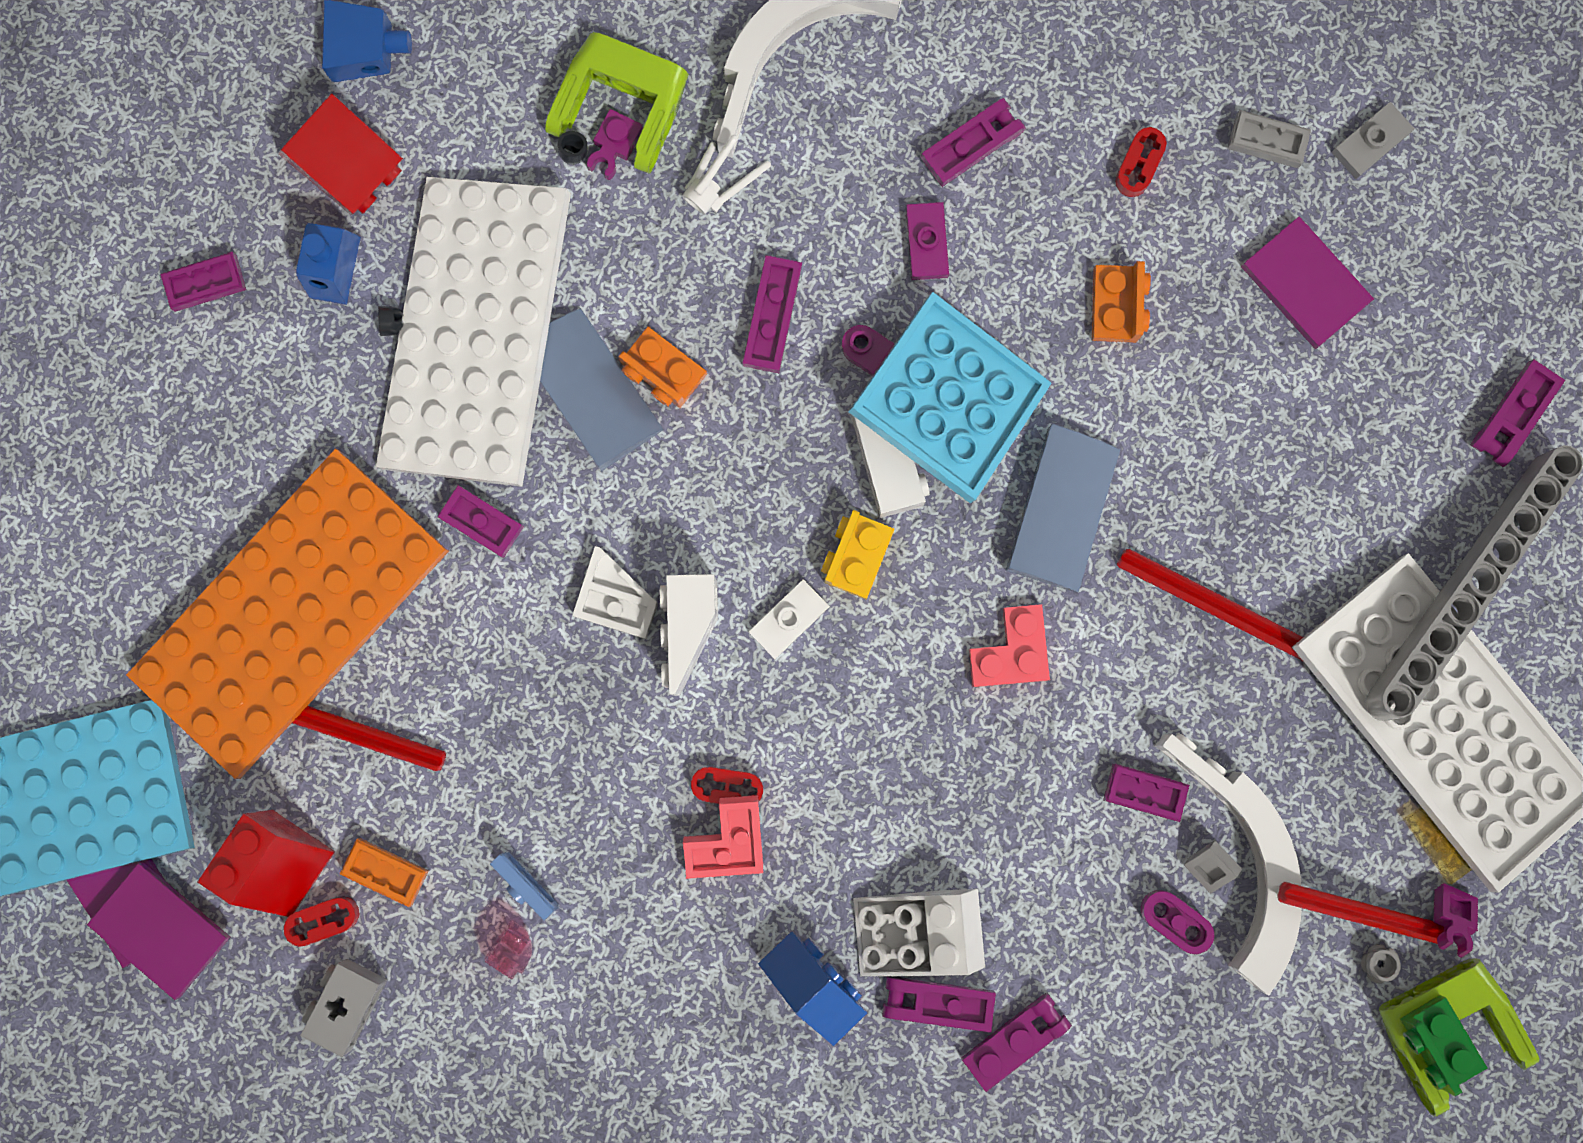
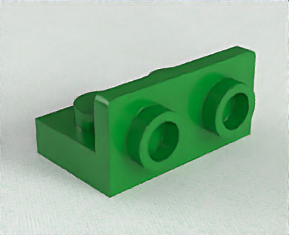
M1439 995L1400 1018L1407 1030L1403 1033L1404 1039L1415 1054H1421L1427 1064L1424 1072L1437 1090L1442 1089L1456 1097L1463 1093L1459 1086L1460 1084L1488 1068L1446 997Z

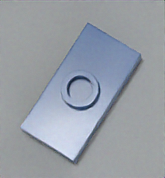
M509 852L500 854L490 863L509 884L506 888L508 893L520 904L526 901L543 920H546L559 908V904Z

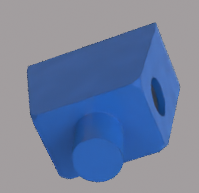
M324 0L322 69L332 82L389 74L391 72V53L410 54L412 52L410 31L392 30V23L384 10Z
M313 223L306 224L296 276L310 299L347 305L360 236L341 228Z

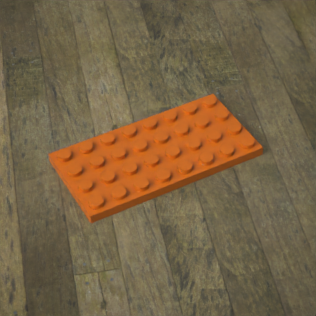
M335 448L126 676L234 779H241L294 719L300 715L444 558L449 550L347 456Z

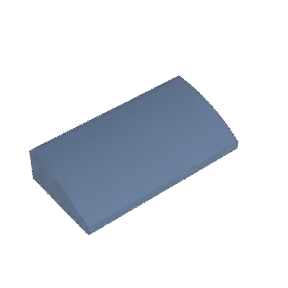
M579 308L549 323L540 382L599 469L603 471L664 429L632 382L622 373L621 366L582 309Z
M1055 424L1050 425L1046 432L1005 571L1076 593L1079 592L1120 449L1085 434Z

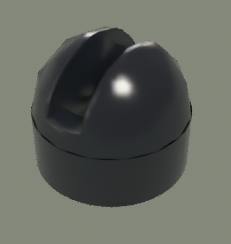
M568 131L559 137L557 143L558 153L565 163L576 165L586 158L588 146L583 134L577 131Z
M378 306L380 336L399 334L404 325L402 322L395 321L402 320V316H404L400 309L392 306Z

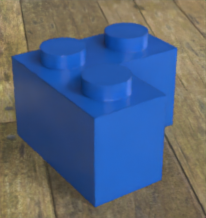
M791 931L758 965L795 1014L834 1046L867 1014L866 1010L858 1002L862 994L847 978L844 980L843 976L830 962L824 965L820 961L824 953L809 937L803 942Z

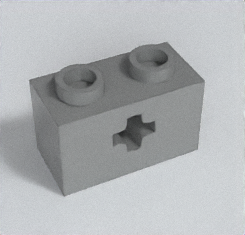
M349 959L337 963L336 966L332 964L321 980L320 986L324 990L318 1002L313 1000L303 1015L302 1022L306 1025L300 1036L340 1057L345 1056L352 1051L388 979ZM340 998L345 999L343 1007L347 1010L343 1013L337 1012L339 1004L335 1001Z

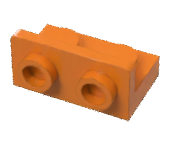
M1136 261L1134 266L1095 265L1093 268L1092 341L1136 343L1143 336V333L1148 331L1150 311L1149 309H1144V295L1149 294L1151 276L1150 273H1145V261Z
M650 327L644 330L627 353L622 351L618 356L621 364L624 366L621 370L622 373L638 385L642 380L653 388L651 395L667 407L673 403L678 408H681L707 375L705 369Z

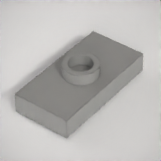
M1389 102L1332 151V154L1357 179L1406 138L1415 128Z
M1239 110L1235 117L1227 149L1299 169L1303 164L1311 129Z

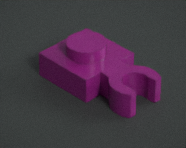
M609 109L593 139L594 145L601 149L592 153L588 158V170L593 172L599 162H606L608 168L605 170L604 176L605 179L611 180L617 169L616 158L620 157L626 161L628 160L643 130V124Z
M1445 883L1434 890V923L1444 926V931L1437 938L1440 949H1446L1454 941L1458 948L1457 956L1462 958L1473 950L1471 935L1478 931V898Z

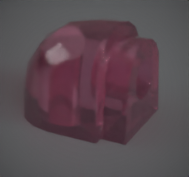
M512 919L484 958L485 963L512 980L518 972L523 974L532 956V941L528 932Z

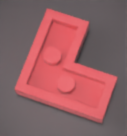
M1042 604L1003 608L1006 646L969 649L972 687L1049 681Z
M758 795L719 798L721 834L685 836L683 838L686 879L764 873Z

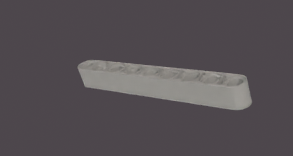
M1563 445L1537 456L1532 461L1368 693L1366 707L1373 718L1379 721H1389L1410 716L1415 711L1582 472L1583 458L1577 449L1572 446ZM1555 462L1558 464L1559 471L1555 466ZM1534 489L1539 495V500L1535 496ZM1514 518L1519 523V529L1514 524ZM1493 546L1498 550L1499 559L1494 555ZM1472 576H1475L1478 580V589L1473 584ZM1451 605H1454L1458 611L1457 619L1452 614ZM1431 634H1433V636L1437 640L1436 649L1431 645ZM1409 664H1412L1416 670L1415 680L1409 674ZM1388 694H1391L1395 700L1394 710H1391L1388 706Z

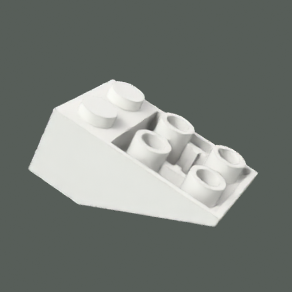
M714 574L668 575L667 585H660V608L667 612L668 624H661L660 629L661 647L664 650H668V663H662L661 680L662 687L669 688L670 695H681L718 620L717 580Z
M978 889L940 890L853 898L860 976L970 975L985 968Z

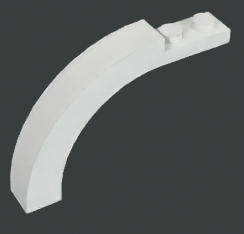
M769 0L739 34L724 67L725 82L729 83L723 105L727 106L724 119H717L713 133V140L717 141L718 154L732 135H736L739 138L758 76L766 62L782 43L801 29L830 17L847 14H868L896 20L902 0ZM737 142L731 149L728 157L733 158Z
M1180 733L1176 737L1173 734H1164L1155 744V747L1214 794L1229 809L1240 824L1250 844L1257 871V904L1249 933L1243 945L1229 963V966L1256 989L1269 996L1281 979L1290 961L1301 922L1302 908L1281 903L1277 898L1279 886L1283 882L1302 886L1298 858L1291 837L1271 801L1243 772L1233 771L1226 779L1224 776L1227 771L1211 758L1204 761L1194 752L1197 746L1187 737Z

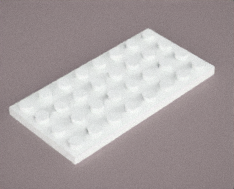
M435 177L426 178L403 309L404 316H402L401 320L404 325L398 337L376 463L377 468L421 475L523 486L571 193L567 188Z
M1408 553L1397 559L1292 648L1488 890L1499 893L1583 818V765L1472 630L1410 716L1389 721H1379L1369 714L1366 707L1368 693L1440 593L1438 588ZM1451 605L1452 614L1457 619L1458 613ZM1431 634L1430 642L1431 645L1436 649L1437 640L1433 636V634ZM1409 664V674L1415 680L1416 670L1412 664ZM1388 694V706L1391 710H1394L1395 700L1391 694Z

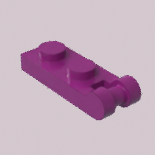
M1005 98L998 100L921 154V160L941 187L1025 131L1026 127L1020 119L1015 120L1009 112L1011 106ZM998 121L1002 129L997 132L991 125V122Z
M1535 359L1527 362L1487 423L1477 433L1470 445L1479 452L1486 451L1493 456L1492 460L1495 463L1505 467L1516 455L1566 380ZM1499 431L1509 437L1504 444L1495 439Z
M887 976L885 989L889 990L888 1002L883 1004V1017L991 1032L996 997L995 991ZM904 993L915 994L914 1008L903 1006Z
M1048 993L1041 995L961 1057L985 1092L989 1091L1054 1039L1064 1035L1072 1027L1066 1016H1060L1053 1007L1055 1002ZM1039 1016L1048 1025L1040 1032L1031 1023Z

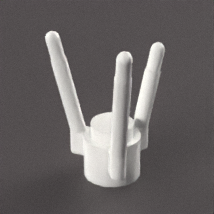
M736 135L730 137L704 175L717 146L715 142L709 144L693 177L684 188L686 190L682 195L684 200L704 215L709 209L717 213L724 202L771 166L769 161H765L718 196L717 193L721 188L712 178L737 142L738 137Z

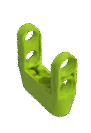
M592 32L571 61L549 111L545 131L559 138L566 132L567 128H572L592 80L653 104V107L636 144L637 154L634 168L650 174L677 115L688 73L674 62L604 34Z
M1478 958L1465 960L1390 999L1379 1007L1389 1040L1423 1105L1434 1117L1450 1110L1449 1094L1442 1089L1437 1090L1428 1080L1424 1072L1427 1064L1421 1054H1415L1404 1039L1403 1033L1407 1030L1400 1018L1437 996L1441 995L1447 998L1459 1020L1482 1010L1503 1051H1508L1513 1061L1521 1069L1526 1070L1539 1063L1537 1051L1507 995Z

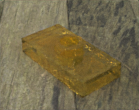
M1419 807L1403 818V821L1447 884H1453L1472 871L1471 867L1422 807Z

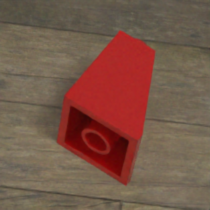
M332 93L279 152V155L350 215L354 214L356 210L364 214L377 199L373 191L381 183L388 187L402 171L397 165L403 158Z
M274 810L244 813L197 883L230 905L289 917L295 913L335 851Z

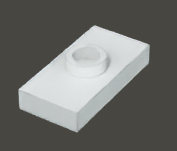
M803 579L749 633L776 659L830 606Z

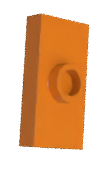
M357 838L340 875L407 907H411L429 870L366 840Z

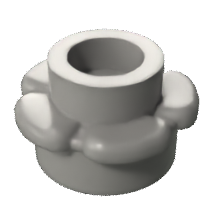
M1381 944L1371 946L1368 949V953L1364 954L1361 959L1362 970L1367 972L1368 979L1374 983L1382 984L1383 982L1392 981L1398 976L1401 969L1398 954L1392 948L1386 949ZM1382 960L1384 964L1379 968L1377 962Z

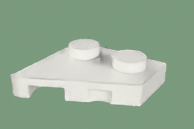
M595 546L572 616L647 639L658 603L600 547Z

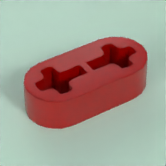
M1146 127L1138 131L1128 148L1115 179L1117 189L1125 196L1137 197L1143 194L1151 183L1167 145L1166 137L1157 128ZM1147 139H1151L1154 141L1153 148L1155 149H1152L1145 159L1140 156L1144 148L1142 143H1145ZM1135 166L1142 168L1138 175V180L1141 182L1131 186L1128 184L1129 177L1126 175H1130Z
M704 767L698 770L691 780L693 794L699 800L719 804V798L742 797L739 792L729 791L730 784L742 785L744 779H750L751 786L757 788L758 802L763 795V784L760 778L749 772ZM711 773L713 774L714 781L726 783L725 790L713 789L710 795H705L704 789L698 786V780L705 779L706 774Z
M341 896L300 910L290 915L285 921L283 928L284 936L292 945L301 947L351 929L358 922L360 915L359 907L351 898ZM336 904H338L340 909L347 908L349 911V916L344 918L345 925H342L340 920L329 923L326 921L325 916L336 911ZM300 917L304 923L315 919L318 923V927L307 932V939L303 933L296 934L294 927L300 924Z

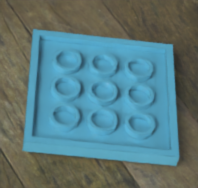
M932 292L848 412L966 501L972 503L983 490L1050 387L1051 382Z

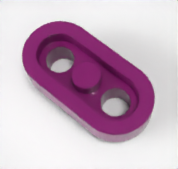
M866 325L851 327L846 331L842 339L844 356L871 376L875 374L895 345ZM857 338H864L868 345L863 349H859L854 345V341Z
M1155 890L1148 893L1142 900L1141 915L1143 920L1181 950L1196 955L1206 952L1213 944L1214 929L1211 923L1172 893L1164 890ZM1163 902L1166 906V912L1163 916L1157 917L1154 913V907L1157 903ZM1190 926H1195L1197 929V936L1193 940H1188L1185 935L1186 929Z

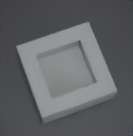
M1215 840L1191 855L1184 864L1210 894L1237 878L1242 870Z

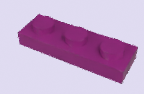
M765 256L743 359V367L780 374L802 270V262Z

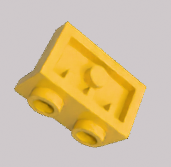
M856 510L852 511L850 518L842 516L835 534L836 538L841 539L836 553L828 551L820 571L827 574L824 583L867 600L895 529L861 516L860 512Z

